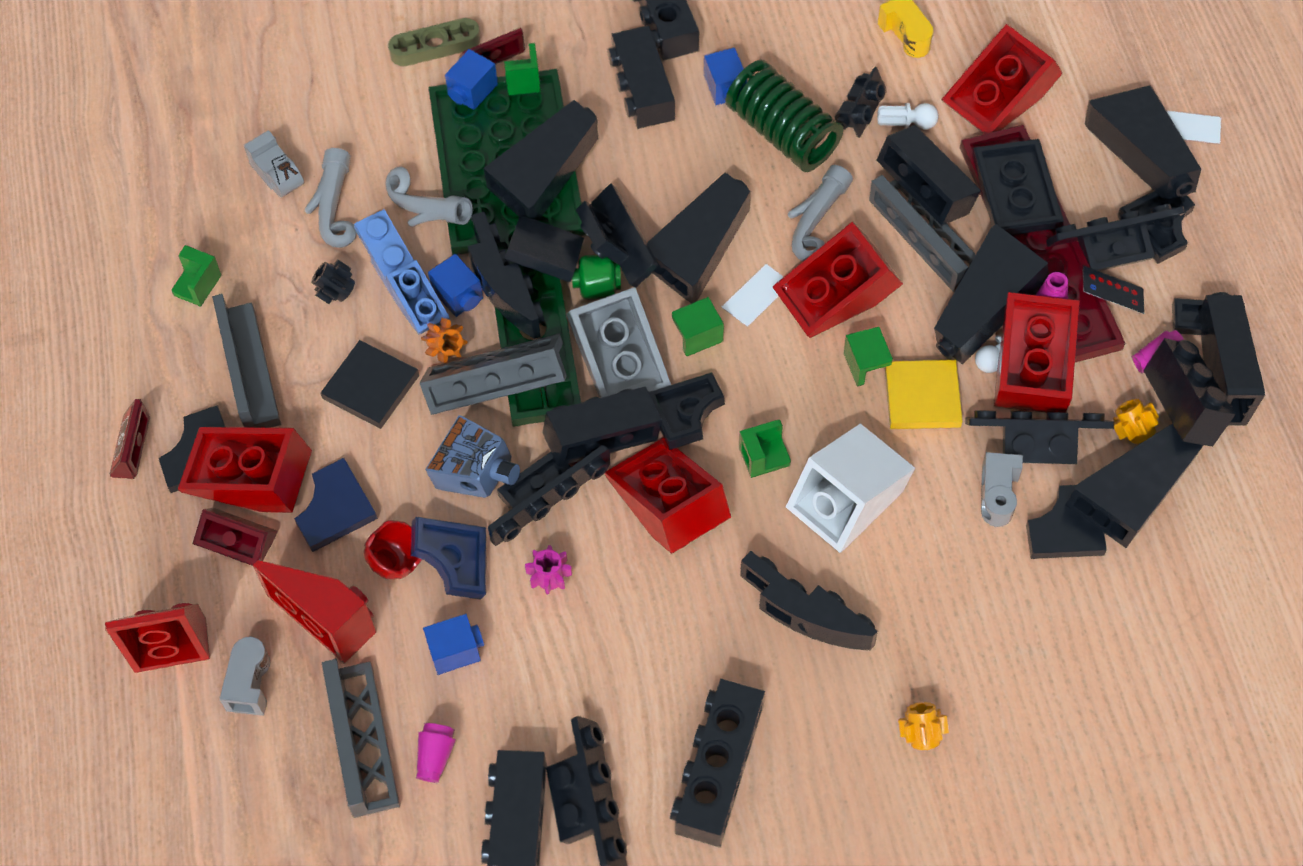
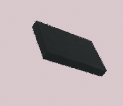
M1039 139L973 148L972 156L992 227L997 224L1010 235L1057 229L1063 226L1064 220Z

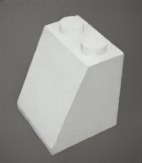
M860 423L809 457L786 508L841 553L903 492L915 467Z

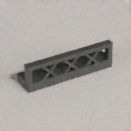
M883 175L874 179L871 182L869 201L944 283L955 292L968 269V266L963 261L971 264L975 253L947 224L941 226L896 180L889 182ZM898 189H900L905 194V196L908 198V202L897 191ZM920 215H924L929 220V224ZM942 238L947 239V241L950 243V247Z
M223 294L212 296L236 406L243 426L271 428L281 425L252 302L228 308Z
M560 333L427 368L419 384L431 415L565 381L567 375L559 354L563 344Z
M337 659L321 662L347 803L353 817L357 818L400 807L371 662L340 668ZM365 674L367 686L359 697L346 691L344 679ZM368 696H370L371 705L365 702ZM348 700L354 703L350 710ZM360 707L372 713L374 717L373 722L365 733L352 726L351 721ZM375 731L377 732L378 740L371 737ZM354 735H356V736H358L359 738H361V739L359 740V742L357 743V745H356V742H355V736H354ZM367 742L380 749L381 753L372 769L359 762L358 757ZM382 766L384 768L385 776L378 773ZM361 770L368 774L364 781L362 778ZM374 778L387 785L389 798L367 803L365 791Z

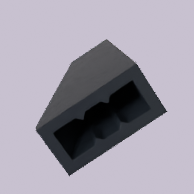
M1151 85L1089 100L1085 118L1087 129L1160 197L1166 200L1196 192L1201 167Z
M575 100L570 102L484 167L487 188L516 215L520 216L521 214L539 221L598 140V120L594 112L587 107H582Z
M725 172L647 242L658 262L657 268L652 273L691 304L698 301L750 211L751 191L746 184L739 179L735 180Z
M995 224L987 234L934 327L937 349L948 359L954 357L961 364H964L1003 326L1008 292L1034 295L1049 275L1048 263Z
M1225 292L1206 295L1198 311L1199 322L1201 323L1203 359L1207 367L1212 371L1213 377L1221 391L1227 396V401L1235 413V416L1228 425L1247 426L1265 396V389L1242 295H1229Z
M1172 423L1078 483L1065 506L1104 530L1106 535L1127 548L1194 461L1204 445L1183 442Z

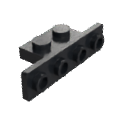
M609 184L590 204L584 201L576 209L582 221L580 227L592 241L591 249L601 259L608 257L620 265L631 286L638 287L657 268V260L617 187L613 184Z
M1164 204L1151 208L1150 214L1140 216L1139 211H1132L1119 215L1118 221L1109 223L1107 217L1087 222V227L1076 229L1075 224L1066 225L1055 229L1056 234L1047 239L1046 243L1047 247L1078 241L1090 268L1096 271L1147 261L1155 257L1147 226L1174 220L1185 214L1183 207L1171 209L1170 204Z
M975 410L974 417H965V424L970 426H1003V454L1023 455V463L1077 464L1078 428L1114 429V421L1105 420L1104 413H1083L1082 420L1068 419L1069 413L1047 412L1046 419L1032 418V412L1010 411V418H996V411Z
M603 444L572 467L569 464L558 467L552 453L549 452L522 471L514 485L504 484L498 488V496L510 511L488 526L490 541L494 546L499 545L503 541L509 542L513 540L525 525L533 520L538 521L545 517L552 506L562 499L568 500L578 492L580 486L590 479L595 480L601 477L610 465V451L607 446Z
M576 716L571 719L577 755L546 767L560 842L571 844L594 834L600 866H627V847L620 833L618 823L619 809L613 799L611 790V771L605 761L602 746L604 743L602 730L597 722Z

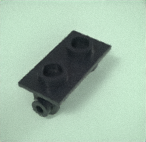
M877 67L873 68L870 75L863 73L861 76L856 77L847 95L849 101H844L835 115V120L843 126V130L847 129V127L853 128L857 138L861 137L866 126L871 122L872 115L885 96L886 87Z

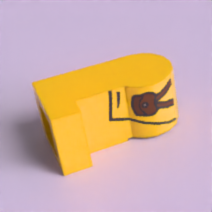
M890 0L880 5L878 26L885 33L892 29L900 41L903 42V50L908 56L914 58L926 56L931 49L930 42L933 37V27L914 1Z

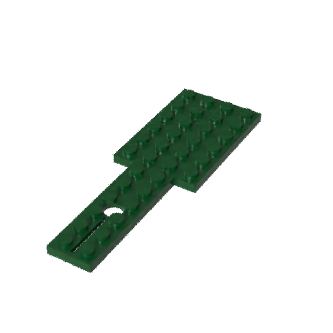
M557 69L539 71L541 92L508 96L506 76L497 77L498 85L475 110L464 104L454 102L448 95L446 84L428 87L444 198L452 195L468 198L473 207L472 215L485 212L488 223H495L500 243L496 245L499 251L505 250L507 252L519 216L487 188L484 167L564 108ZM576 171L539 221L578 236H586L580 227L582 221L576 212V209L581 205ZM472 218L464 225L447 222L452 255L469 253L468 246L477 244ZM520 264L518 265L522 275L528 274L533 286L534 294L530 295L532 303L539 302L544 322L540 324L547 327L545 334L540 338L560 333L563 344L559 354L567 376L563 382L547 385L545 388L544 386L541 387V392L539 387L508 395L513 427L544 422L547 411H551L558 406H571L581 403L561 281L559 278ZM495 308L501 349L533 341L524 338L520 334V330Z

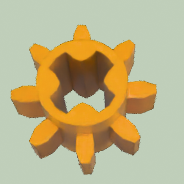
M1131 399L1122 403L1115 410L1117 416L1113 418L1115 422L1114 430L1120 440L1128 437L1129 441L1137 444L1146 441L1156 433L1154 426L1159 424L1157 421L1159 415L1152 403L1144 406L1139 399Z
M914 703L907 707L905 718L898 719L900 737H906V743H911V746L917 750H930L938 747L940 741L943 740L942 734L949 733L947 715H941V709H936L933 703Z

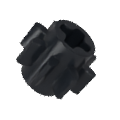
M338 259L334 265L327 262L322 263L312 278V284L316 286L314 290L317 291L315 296L327 304H330L333 299L340 302L344 301L355 285V280L350 278L352 276L351 268Z

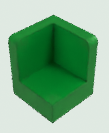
M529 43L530 59L504 62L508 96L541 92L535 43Z
M185 245L178 255L184 271L171 291L175 297L201 307L222 274L215 256Z
M709 297L672 312V319L683 337V352L686 356L693 355L723 342L724 323Z
M879 326L846 335L844 356L857 387L864 385L866 372L892 365L893 358Z
M780 420L740 431L739 450L751 478L790 466L791 459L782 440L783 425Z

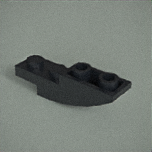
M485 212L471 215L477 244L468 246L471 267L481 282V288L495 308L509 322L533 339L541 337L539 323L544 322V316L539 302L532 303L530 295L534 294L529 275H522L517 263L509 264V261L505 259V250H498L496 244L500 243V237L495 223H488Z
M752 551L741 560L740 576L761 592L759 609L774 620L800 634L830 645L869 651L875 646L878 630L875 629L873 622L867 616L861 613L855 614L846 607L844 600L837 593L830 590L827 592L818 585L808 595L806 589L797 580L792 578L788 580L778 572L777 567L770 559L764 556L758 557Z

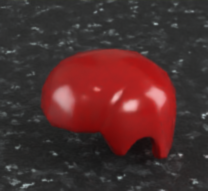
M389 520L384 522L368 537L364 544L365 549L363 552L367 564L374 573L384 579H402L414 571L422 559L411 556L412 526L405 522Z

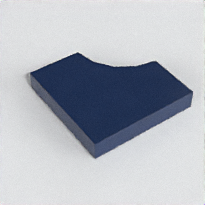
M344 458L312 473L315 484L313 499L307 509L294 518L312 552L378 519Z
M415 517L412 521L411 556L425 560L437 570L444 582L446 595L482 599L486 595V527Z

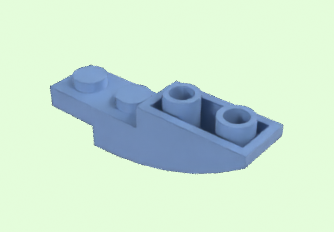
M385 209L354 223L355 231L369 253L372 265L418 335L429 330L428 323L440 325L441 318L450 319L417 260L414 261Z

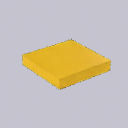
M956 360L892 361V365L885 367L890 429L961 428L963 421Z

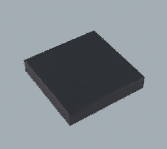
M520 214L505 259L571 282L584 237Z
M359 340L321 391V396L325 401L381 429L419 377V371L411 365Z

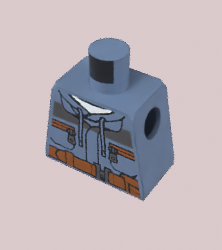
M461 415L457 417L425 469L436 489L483 498L491 495L498 481L514 485L520 474V466L510 462L512 456L505 441L500 436Z

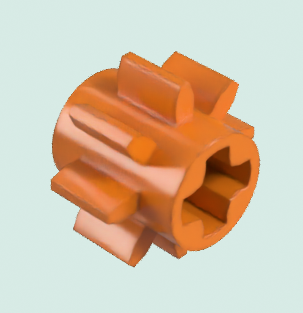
M441 318L440 325L428 323L429 330L426 336L421 337V340L425 341L429 347L425 354L431 357L437 355L438 361L447 363L448 355L460 358L461 354L459 351L462 345L468 342L462 339L460 334L464 327L458 324L451 326L450 319Z

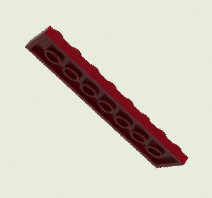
M1024 125L961 140V153L979 189H981L972 156L973 148L1031 140ZM981 189L980 195H981L982 200H983V202H984V204H985V206H986L985 199H984V196H983V192H982V189ZM1057 197L1061 214L1064 220L1063 226L1070 225L1067 216ZM1055 229L1012 235L1048 263L1049 274L1053 272L1063 273L1068 279V299L1080 300L1075 363L1123 350L1125 346L1124 338L1106 300L1086 293L1083 290V266L1088 268L1090 266L1079 242L1075 241L1047 247L1046 240L1056 234Z

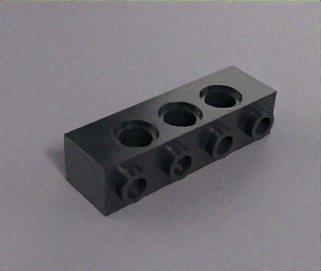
M633 0L640 4L639 14L643 26L648 25L650 27L662 61L699 51V29L686 0Z
M721 678L717 691L710 689L704 712L709 713L706 726L699 724L693 742V747L698 748L695 761H687L682 776V783L687 784L683 798L676 796L671 810L670 819L675 821L676 835L721 848L764 706L765 691ZM724 720H731L738 727L733 731H724L718 727V724ZM713 755H720L727 760V763L721 767H713L707 763V759ZM701 791H709L716 796V799L709 804H703L697 801L695 796Z

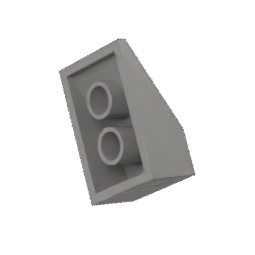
M636 287L572 309L566 314L580 353L600 398L618 394L625 389L634 390L646 386L648 392L671 385Z

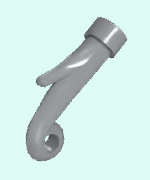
M329 148L324 152L322 178L313 198L306 206L305 212L311 214L319 205L318 214L321 237L325 243L332 247L342 248L351 244L357 233L354 224L349 221L334 222L344 176L349 171L351 156L343 149ZM342 230H345V231H346V232H345L344 234H342V235H335V234L338 233L339 231H342Z
M831 165L822 178V184L803 203L788 212V217L792 219L803 214L792 238V251L801 261L806 260L825 244L823 240L810 235L840 195L846 192L853 181L850 172L841 166ZM809 246L816 247V249L812 251L806 250L805 248Z
M396 167L387 175L385 187L391 200L403 209L418 213L417 216L408 221L409 226L413 227L434 220H446L450 223L464 225L470 220L473 207L468 198L454 195L448 198L409 195L406 193L409 190L411 179L405 168Z

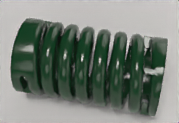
M765 60L754 61L743 69L734 79L727 92L726 105L733 112H737L741 119L747 121V124L755 128L769 143H773L777 150L782 151V154L791 159L803 172H810L825 162L834 152L842 138L843 126L837 121L832 122V117L828 113H823L819 105L814 104L809 97H805L800 89H796L794 84L787 82V79L782 74H778V71ZM749 78V81L744 85V87L742 88V90H741V92H740V94H739V96H738V92H739L741 86H742L743 83ZM830 132L827 139L815 150L814 148L822 141L826 134Z

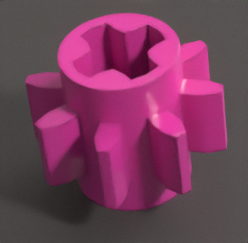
M548 545L547 549L540 552L533 550V563L525 564L526 574L532 575L530 578L531 587L535 588L539 585L545 589L547 595H549L550 590L558 587L564 590L565 583L563 578L572 576V568L566 564L567 553L564 551L558 554L552 549L551 545ZM551 567L550 572H546L547 568Z

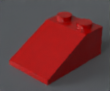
M1006 24L941 100L983 134L1002 130L1041 100L1063 73L1052 57Z
M852 221L772 287L806 335L812 338L875 307L903 285V283L870 239Z
M1008 292L996 375L994 406L1045 413L1067 412L1073 394L1080 300Z
M199 427L178 490L181 493L258 512L293 513L312 450L294 428Z
M664 437L605 472L608 481L652 538L671 554L731 518L723 485L678 448L669 450Z
M261 560L253 564L266 595L344 664L376 633L372 622L374 615L366 605L369 600L356 586L352 585L348 588L338 579Z
M179 603L172 606L171 609L161 611L141 610L133 616L105 622L106 631L134 673L210 659L206 617L198 604Z

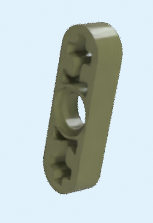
M462 18L397 34L388 43L391 60L398 66H409L461 53L479 45L481 40L479 26L472 19ZM467 32L469 36L464 37L462 33ZM448 36H452V41H449ZM432 38L443 40L439 46L435 47L426 44ZM418 43H420L421 49L417 48ZM406 47L407 51L401 52L400 49Z

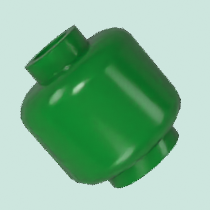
M584 255L579 259L578 268H575L572 277V288H579L581 297L586 300L603 299L614 295L616 290H621L620 265L614 263L608 257L601 259L597 255Z

